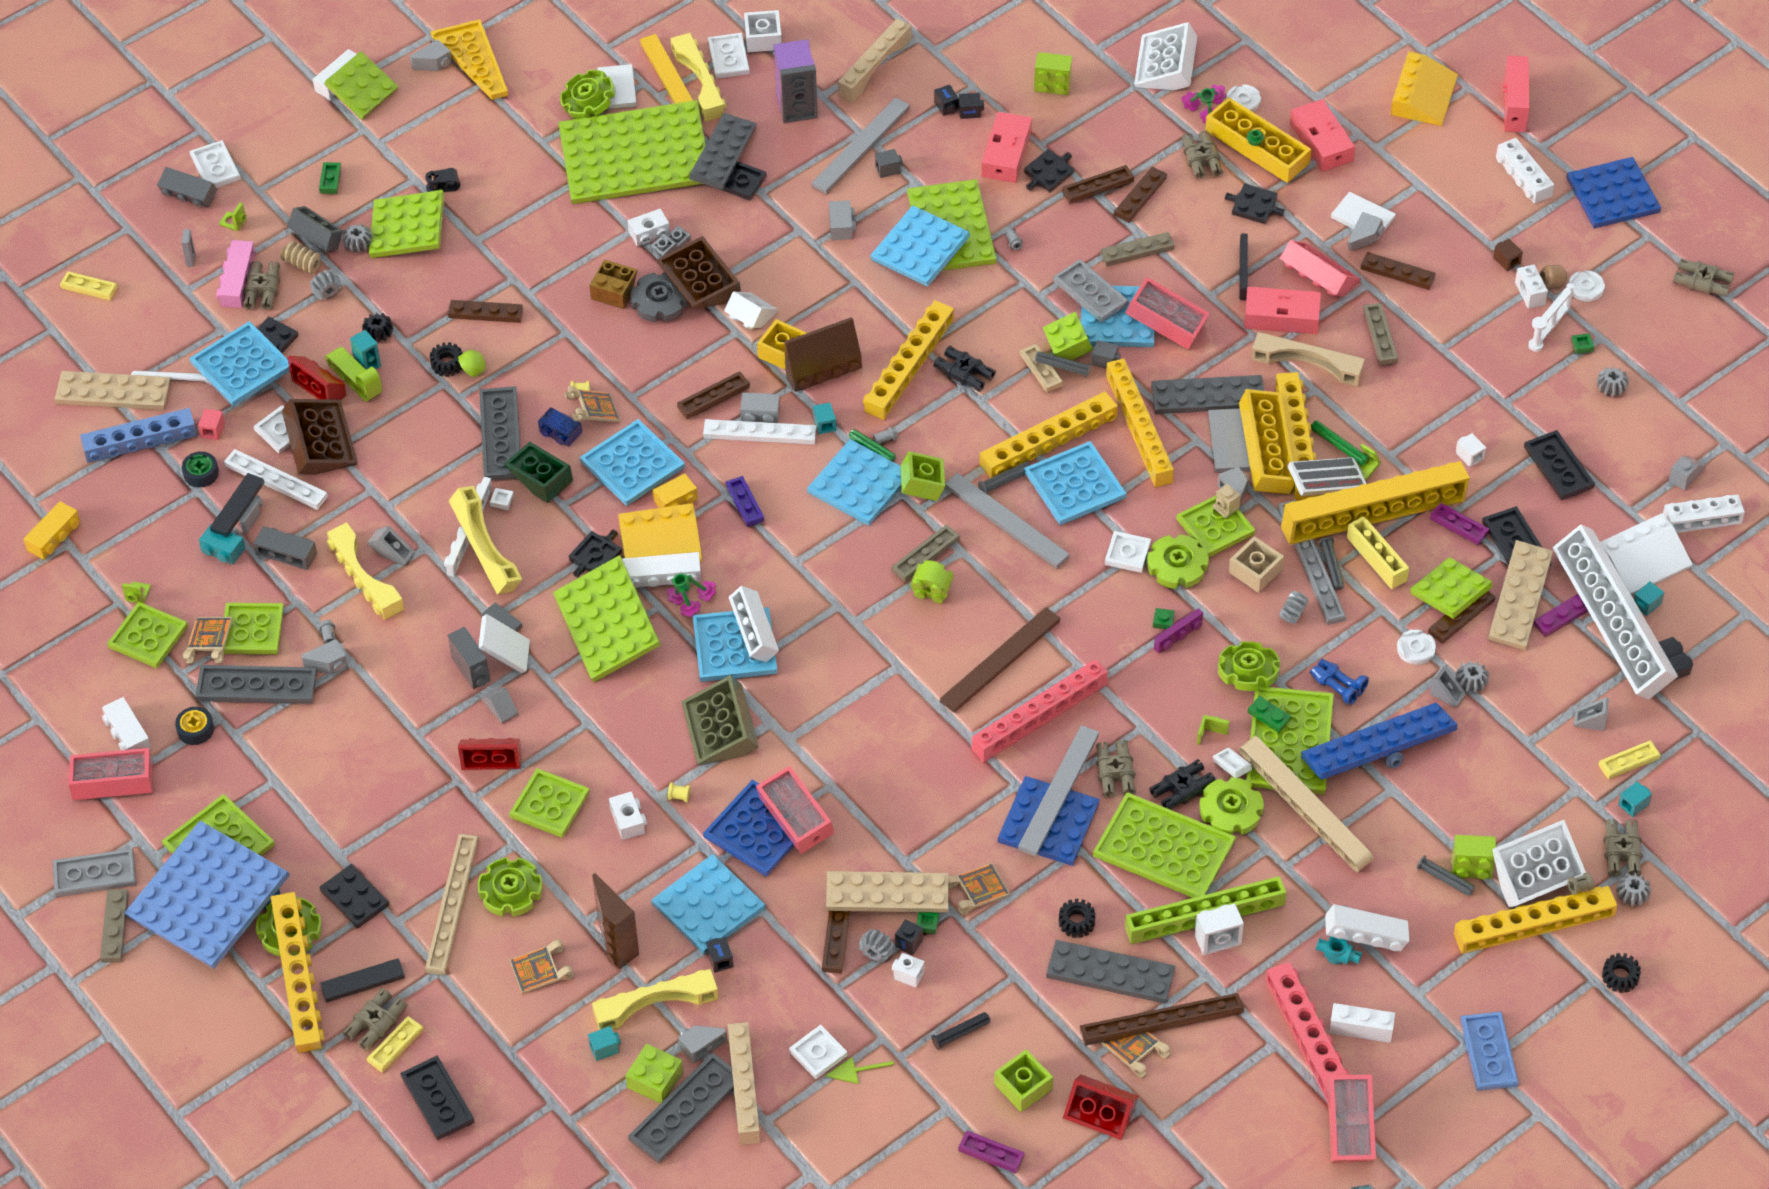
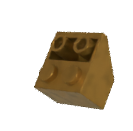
M604 259L589 285L591 299L624 309L631 298V289L635 284L637 269Z

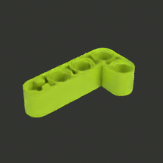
M340 346L325 356L329 367L365 402L382 393L381 379L376 369L370 367L366 370L343 347Z

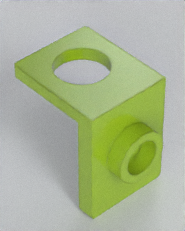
M240 202L233 213L227 211L219 225L239 231L246 220L243 203ZM232 218L233 224L226 223V220Z
M1361 444L1360 447L1364 454L1368 456L1369 461L1365 465L1357 464L1365 481H1367L1381 464V461L1374 450Z
M132 582V584L123 583L122 589L126 601L145 603L151 588L150 584Z
M1204 715L1198 731L1197 744L1200 745L1204 730L1228 735L1230 721L1216 716Z

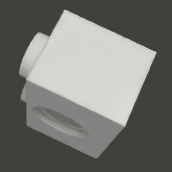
M661 209L628 220V231L637 247L657 240L663 234L667 236L670 233L669 222Z
M1535 265L1517 268L1515 284L1527 308L1544 306L1548 290Z
M632 791L609 798L610 810L621 839L625 840L645 834L644 826L647 825L644 813L640 814L641 806L638 798L634 799Z

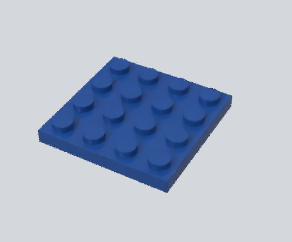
M1634 157L1567 173L1566 178L1593 228L1661 211V206Z
M1028 776L1024 777L998 836V843L1018 849V845L1050 783ZM1071 790L1038 855L1073 866L1100 804V799Z
M752 779L703 832V837L767 877L795 845L759 798L756 788L759 783Z

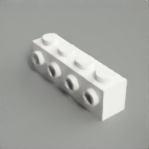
M1517 138L1498 145L1497 161L1505 167L1506 172L1513 177L1517 186L1522 188L1527 198H1530L1536 204L1553 196L1554 183Z
M1739 495L1670 503L1665 505L1663 510L1664 516L1673 525L1676 533L1742 524L1745 513Z
M699 552L623 559L635 588L673 585L671 579L679 573H684L687 576L692 575L693 579L701 582Z
M740 586L729 596V600L750 657L756 660L768 662L779 652L758 591Z
M1333 904L1325 914L1326 935L1399 952L1409 942L1407 920Z

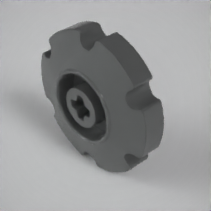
M665 272L662 275H656V273L647 274L637 281V287H632L631 289L632 308L634 310L637 309L638 316L647 321L657 322V320L663 319L664 322L673 320L683 313V307L688 306L686 299Z

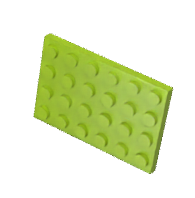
M977 179L907 188L910 208L913 205L970 233L967 241L941 271L996 264V255Z
M620 555L553 592L593 682L661 646Z
M1259 686L1258 690L1255 691L1254 701L1261 696L1291 715V721L1278 733L1252 716L1250 739L1257 736L1313 794L1325 795L1326 779L1321 780L1301 758V752L1330 741L1334 693ZM1253 767L1251 771L1247 772L1246 781L1252 784V788L1275 790Z
M1127 792L1095 847L1093 857L1195 898L1208 893L1236 841V836Z

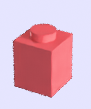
M204 409L198 424L200 437L219 440L225 425L222 411Z

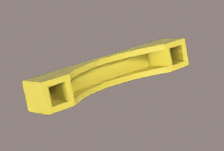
M691 33L670 38L671 51L676 61L691 69L702 83L698 102L699 111L704 122L720 118L724 113V109H726V103L724 98L721 99L719 87H715L714 77L712 74H709V66L707 62L704 63L702 51H698L697 40L692 38Z
M475 487L458 488L450 498L449 503L497 595L513 592L522 581V577L515 564L504 558L492 543L484 522L482 501Z
M346 522L328 531L326 543L329 549L335 551L338 562L345 565V570L349 576H353L355 585L358 589L363 590V595L367 602L371 601L377 615L380 614L386 620L403 611V600L392 585L375 580L361 568L356 557L358 549L356 534Z
M711 969L699 970L694 974L679 976L670 981H661L656 985L640 987L635 991L619 993L607 999L601 998L592 1003L593 1013L599 1030L609 1026L614 1030L620 1028L632 1014L653 1003L679 1000L701 1005L718 1000V989Z

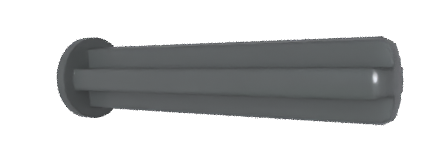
M1038 351L1035 356L1036 362L1082 374L1086 378L1091 366L1090 363L1087 365Z
M1024 462L986 481H979L978 487L988 494V491L1025 475L1024 468L1030 465Z
M1325 537L1319 541V545L1323 548L1333 587L1335 590L1343 589L1344 581L1333 546L1334 539L1332 537Z
M1426 855L1419 861L1417 865L1418 870L1426 871L1468 896L1473 893L1475 888L1473 884L1426 858Z

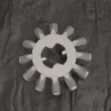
M355 223L354 226L348 225V228L343 230L342 243H344L346 250H350L352 253L358 251L360 254L361 250L367 251V247L372 243L371 239L373 236L368 226L364 227L363 223L357 226Z
M332 269L324 270L322 273L318 272V275L313 276V280L310 281L311 291L320 300L324 298L327 300L330 296L333 297L342 287L340 277Z
M1613 366L1611 369L1605 367L1603 371H1600L1597 378L1599 392H1604L1605 396L1610 394L1612 398L1615 394L1621 396L1622 392L1627 390L1629 377H1627L1626 372H1621V368L1614 369Z
M1292 591L1279 613L1280 617L1288 623L1295 624L1306 607L1308 598L1301 592Z
M1469 660L1467 664L1462 663L1460 668L1457 669L1456 680L1463 689H1466L1467 693L1470 690L1476 693L1477 690L1483 691L1484 687L1488 685L1489 672L1485 670V665L1479 666L1478 661L1474 664Z
M1636 872L1633 876L1627 873L1625 878L1621 877L1619 879L1616 892L1618 893V899H1623V905L1630 903L1631 908L1634 904L1640 907L1643 902L1646 903L1648 901L1651 887H1649V881L1644 880V875L1638 877Z
M869 929L860 939L859 949L863 951V955L868 956L869 959H873L875 962L883 963L893 953L894 942L890 940V936H886L884 932L882 933L878 929Z

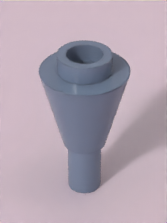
M1395 752L1385 756L1386 766L1388 768L1399 767L1404 760L1403 754Z

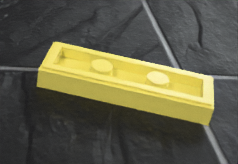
M67 271L60 283L62 289L110 301L118 288L117 283Z
M1650 740L1600 760L1598 765L1609 780L1660 759L1661 755Z
M407 1016L367 1057V1062L383 1073L424 1031L423 1026Z

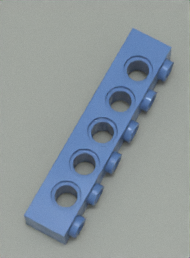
M190 408L80 435L87 463L197 436Z

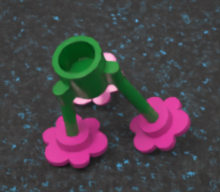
M1214 84L1211 89L1205 88L1201 93L1188 91L1186 95L1182 96L1181 101L1184 103V108H1189L1190 111H1195L1201 102L1206 104L1205 111L1200 112L1202 122L1206 123V116L1215 109L1211 107L1212 102L1221 104L1223 99L1226 98V93H1224L1225 87Z
M679 573L671 579L674 588L667 590L669 602L681 605L685 601V604L680 607L681 615L691 617L700 611L699 607L701 606L699 601L694 602L688 599L687 594L690 590L691 582L698 587V598L705 601H710L712 596L716 594V583L705 581L702 585L693 579L692 575L687 576L684 573Z

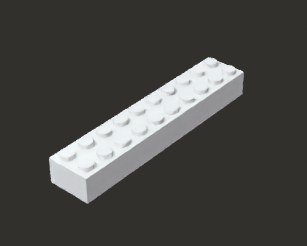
M1580 524L1557 543L1553 550L1636 695L1649 700L1676 679L1678 675L1595 532Z

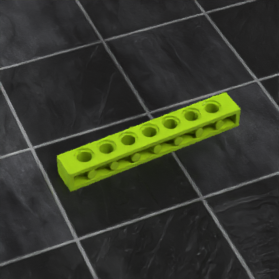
M1280 876L1125 915V930L1130 944H1135L1196 928L1197 914L1205 910L1217 909L1223 905L1235 904L1241 917L1285 906L1286 890Z

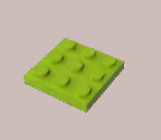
M362 51L357 53L324 82V85L361 120L398 89V85Z
M1216 496L1176 515V520L1188 535L1199 541L1200 548L1204 547L1206 549L1208 558L1255 535V529L1239 509L1227 518H1224L1213 508Z
M1448 557L1412 586L1410 592L1415 597L1454 619L1493 586L1492 581Z
M138 602L107 645L108 648L158 668L188 628V623Z
M226 603L224 617H232L233 621L224 648V654H278L284 604Z
M536 768L511 809L509 816L512 819L563 838L590 794V789Z

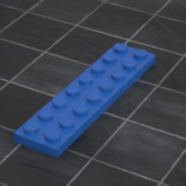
M1435 702L1301 752V758L1323 780L1456 731L1457 723Z

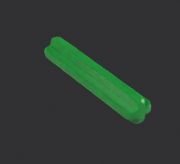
M852 429L849 432V439L892 462L895 461L896 454L856 429Z

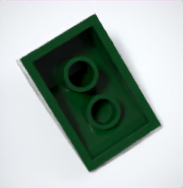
M532 442L527 443L504 463V466L535 496L547 503L573 482L569 464Z

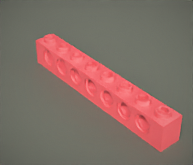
M1094 659L973 735L972 751L983 763L1105 687L1107 685L1108 671Z
M1290 962L1267 969L1266 982L1328 1102L1327 1078L1330 1075H1350L1349 1071L1343 1068L1341 1056L1338 1051L1335 1052L1332 1038L1325 1032L1323 1020L1321 1018L1318 1019L1316 1007L1312 1001H1309L1307 989L1299 981L1298 971L1292 968Z

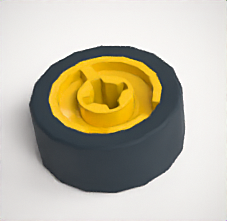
M201 707L184 709L175 720L179 739L189 745H199L206 742L214 732V724L210 713Z

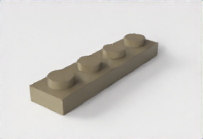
M1169 232L1102 248L1100 249V254L1107 267L1174 250L1175 245Z
M1382 303L1363 305V312L1379 365L1398 363V356Z
M946 524L891 567L892 572L906 582L914 575L918 563L921 562L923 564L926 560L933 561L960 540V535Z
M128 889L107 890L100 955L101 963L122 962L126 915L124 912L128 906Z

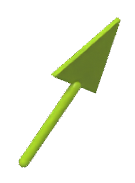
M851 1057L825 1075V1077L859 1084L856 1072L894 1065V1062L889 1061L855 1068L853 1057Z

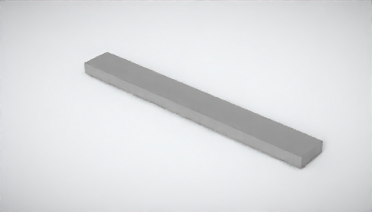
M895 97L812 182V187L827 194L910 109V105Z
M956 473L945 483L947 490L1054 568H1059L1069 559V553L959 473Z
M1297 500L1278 503V509L1282 516V519L1285 504H1288L1292 501L1296 502ZM1311 539L1293 544L1327 625L1346 621L1345 613L1314 540Z
M1080 726L1021 839L1018 850L1037 857L1099 737V731Z

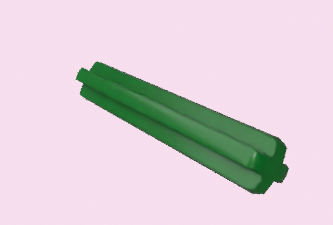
M1318 420L1311 424V429L1349 457H1353L1359 464L1365 465L1369 461L1366 454Z

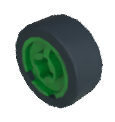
M204 451L194 452L188 455L182 462L183 477L190 486L206 487L215 482L218 477L217 461L210 453Z

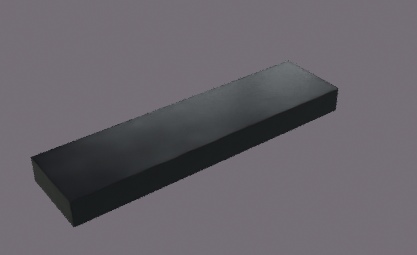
M1241 233L1239 299L1246 300L1248 287V234Z
M247 473L210 526V531L228 537L264 485V479Z
M397 958L320 982L327 1003L404 979L405 975L400 960Z

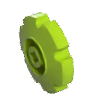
M588 70L583 75L579 73L573 76L565 84L566 90L561 92L560 101L564 110L569 112L572 118H588L593 114L597 116L611 105L610 99L615 97L616 88L610 76L607 77L605 72L601 70Z
M1179 534L1177 538H1172L1168 535L1158 539L1152 545V552H1148L1147 568L1150 575L1157 576V582L1165 587L1177 589L1179 585H1183L1185 588H1189L1204 578V571L1208 570V553L1204 547H1199L1198 540L1190 536Z
M1252 641L1240 642L1238 646L1230 645L1226 647L1219 655L1218 674L1227 685L1234 684L1235 689L1257 691L1259 686L1265 688L1271 686L1279 677V656L1272 648H1263L1262 643Z
M1230 777V780L1227 782L1222 779L1215 780L1204 789V798H1200L1199 811L1203 822H1209L1211 827L1231 835L1234 832H1240L1243 835L1252 831L1259 824L1260 816L1263 815L1264 802L1261 793L1258 790L1253 791L1252 784L1240 778Z
M508 857L501 858L490 863L487 866V873L480 875L478 879L479 898L484 899V907L493 914L504 916L505 913H511L513 917L519 916L534 908V900H540L543 892L541 875H536L537 869L535 865L525 859L516 858L515 861H510Z
M300 898L302 910L299 911V915L304 917L306 929H302L303 936L307 935L309 947L305 948L307 952L313 947L312 941L318 940L321 936L322 921L320 914H316L315 906L308 900ZM271 902L266 906L267 912L259 914L256 922V932L258 939H263V948L273 955L280 956ZM287 914L284 918H291L293 914ZM291 932V933H289L287 936H288V937H293V936H295L297 933H296V932ZM295 950L291 952V955H298L300 951Z

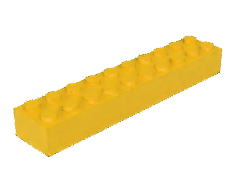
M1461 461L1451 462L1446 465L1414 471L1402 476L1398 475L1390 479L1378 480L1377 482L1362 484L1349 489L1345 488L1341 491L1326 493L1321 496L1309 497L1296 502L1292 501L1285 504L1281 529L1289 545L1348 531V525L1363 516L1372 525L1435 509L1440 502L1446 506L1465 502L1470 477Z

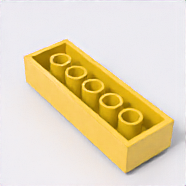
M1230 97L1206 116L1205 130L1286 183H1289L1310 164L1311 149ZM1259 130L1262 132L1264 140L1259 146H1252L1248 143L1247 134L1249 131Z
M1246 389L1239 402L1254 491L1290 494L1295 482L1288 469V464L1293 462L1282 395L1279 392Z

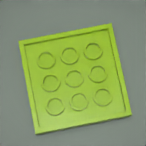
M443 190L375 199L371 225L373 238L369 246L370 257L377 258L440 249L444 207Z
M225 794L221 795L162 840L163 846L173 854L197 823L202 821L260 856L275 846L274 840Z

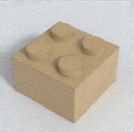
M1254 536L1230 559L1229 573L1259 593L1283 570L1284 556Z

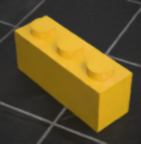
M59 501L23 539L26 550L45 560L67 538L70 532L78 527L80 523L78 511Z

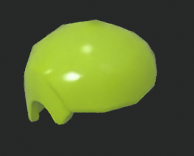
M467 350L458 357L462 369L469 376H480L485 372L486 361L480 352Z

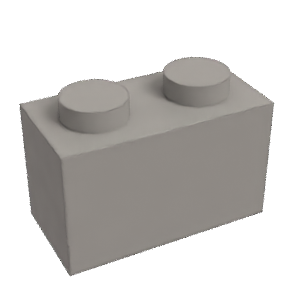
M850 200L829 201L831 240L853 239L852 232H856L855 221H852V218H855L854 207L851 208Z
M742 393L741 421L778 423L780 410L779 394Z

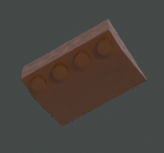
M703 236L656 260L657 264L693 309L727 304L733 291L741 292L740 282Z
M852 317L784 341L786 378L794 392L805 390L808 387L862 368V356Z
M289 399L282 410L298 474H320L357 465L358 462L341 400Z
M594 873L592 880L597 918L607 952L606 956L612 964H616L621 969L639 955L635 912Z

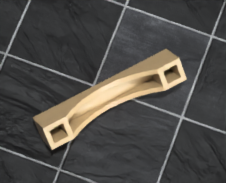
M897 18L838 81V96L853 103L863 93L870 77L881 62L893 52L902 50L912 40L911 25Z
M1258 332L1251 354V360L1266 364L1287 360L1308 362L1327 370L1340 383L1358 387L1365 362V359L1261 332Z
M748 1022L728 1024L739 1145L760 1143V1131Z

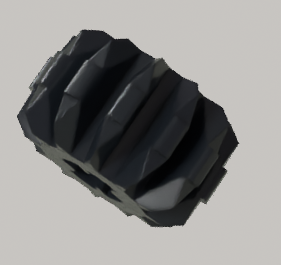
M377 312L375 315L369 314L368 318H364V323L362 324V331L366 330L378 343L380 340L386 341L387 337H391L394 329L390 317L384 313L381 315Z

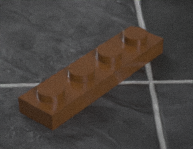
M1124 165L1062 187V193L1069 204L1134 182V176L1128 166Z
M1151 167L1114 210V216L1130 223L1167 179V173Z
M1370 252L1366 253L1361 263L1362 270L1430 290L1436 274L1435 272Z
M451 300L448 317L453 319L521 323L523 304Z
M739 371L677 402V408L686 419H689L750 388V383Z
M1487 591L1454 619L1445 614L1429 627L1428 633L1443 644L1495 601V596Z
M829 911L822 972L842 974L850 911Z

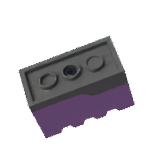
M809 40L773 44L776 96L783 123L818 118L816 67L812 59Z

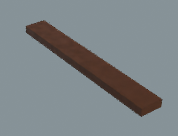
M1045 607L940 698V703L955 713L1060 622V617Z
M1234 993L1080 1025V1033L1085 1046L1146 1032L1150 1033L1244 1013V1007L1239 994Z

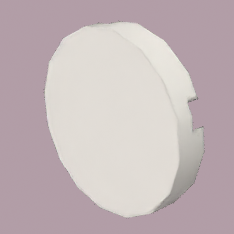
M1237 85L1232 87L1226 95V99L1230 97L1252 112L1259 109L1261 105L1260 93L1253 86L1242 85V87H1238Z
M1592 271L1576 272L1570 277L1568 282L1574 285L1572 296L1583 302L1598 300L1602 297L1605 290L1603 278Z
M1421 630L1404 632L1397 642V653L1400 658L1413 665H1422L1429 662L1434 657L1436 651L1433 637L1423 633Z

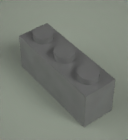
M165 167L157 184L163 195L167 197L175 196L182 202L190 201L200 208L202 206L209 208L218 190L213 182Z
M306 206L296 207L292 210L288 228L293 230L296 235L304 237L307 242L318 246L323 252L338 250L343 233L342 229Z
M264 526L253 543L256 555L304 570H308L317 554L314 541Z

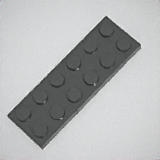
M723 113L694 165L689 179L723 190L752 137L757 123Z
M1262 375L1151 381L1155 414L1240 409L1239 402L1246 389L1264 391Z
M513 386L479 389L484 477L491 478V480L516 478L504 466V463L520 450L517 388Z
M200 665L195 697L196 701L313 704L317 669L314 667Z
M1056 940L1046 978L1166 1004L1175 965Z
M712 1053L628 1135V1140L660 1164L734 1090L732 1067Z

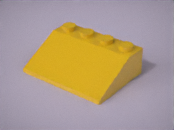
M1408 51L1392 100L1391 115L1442 126L1458 74L1426 55Z
M693 503L618 514L625 558L699 552V560L702 562Z

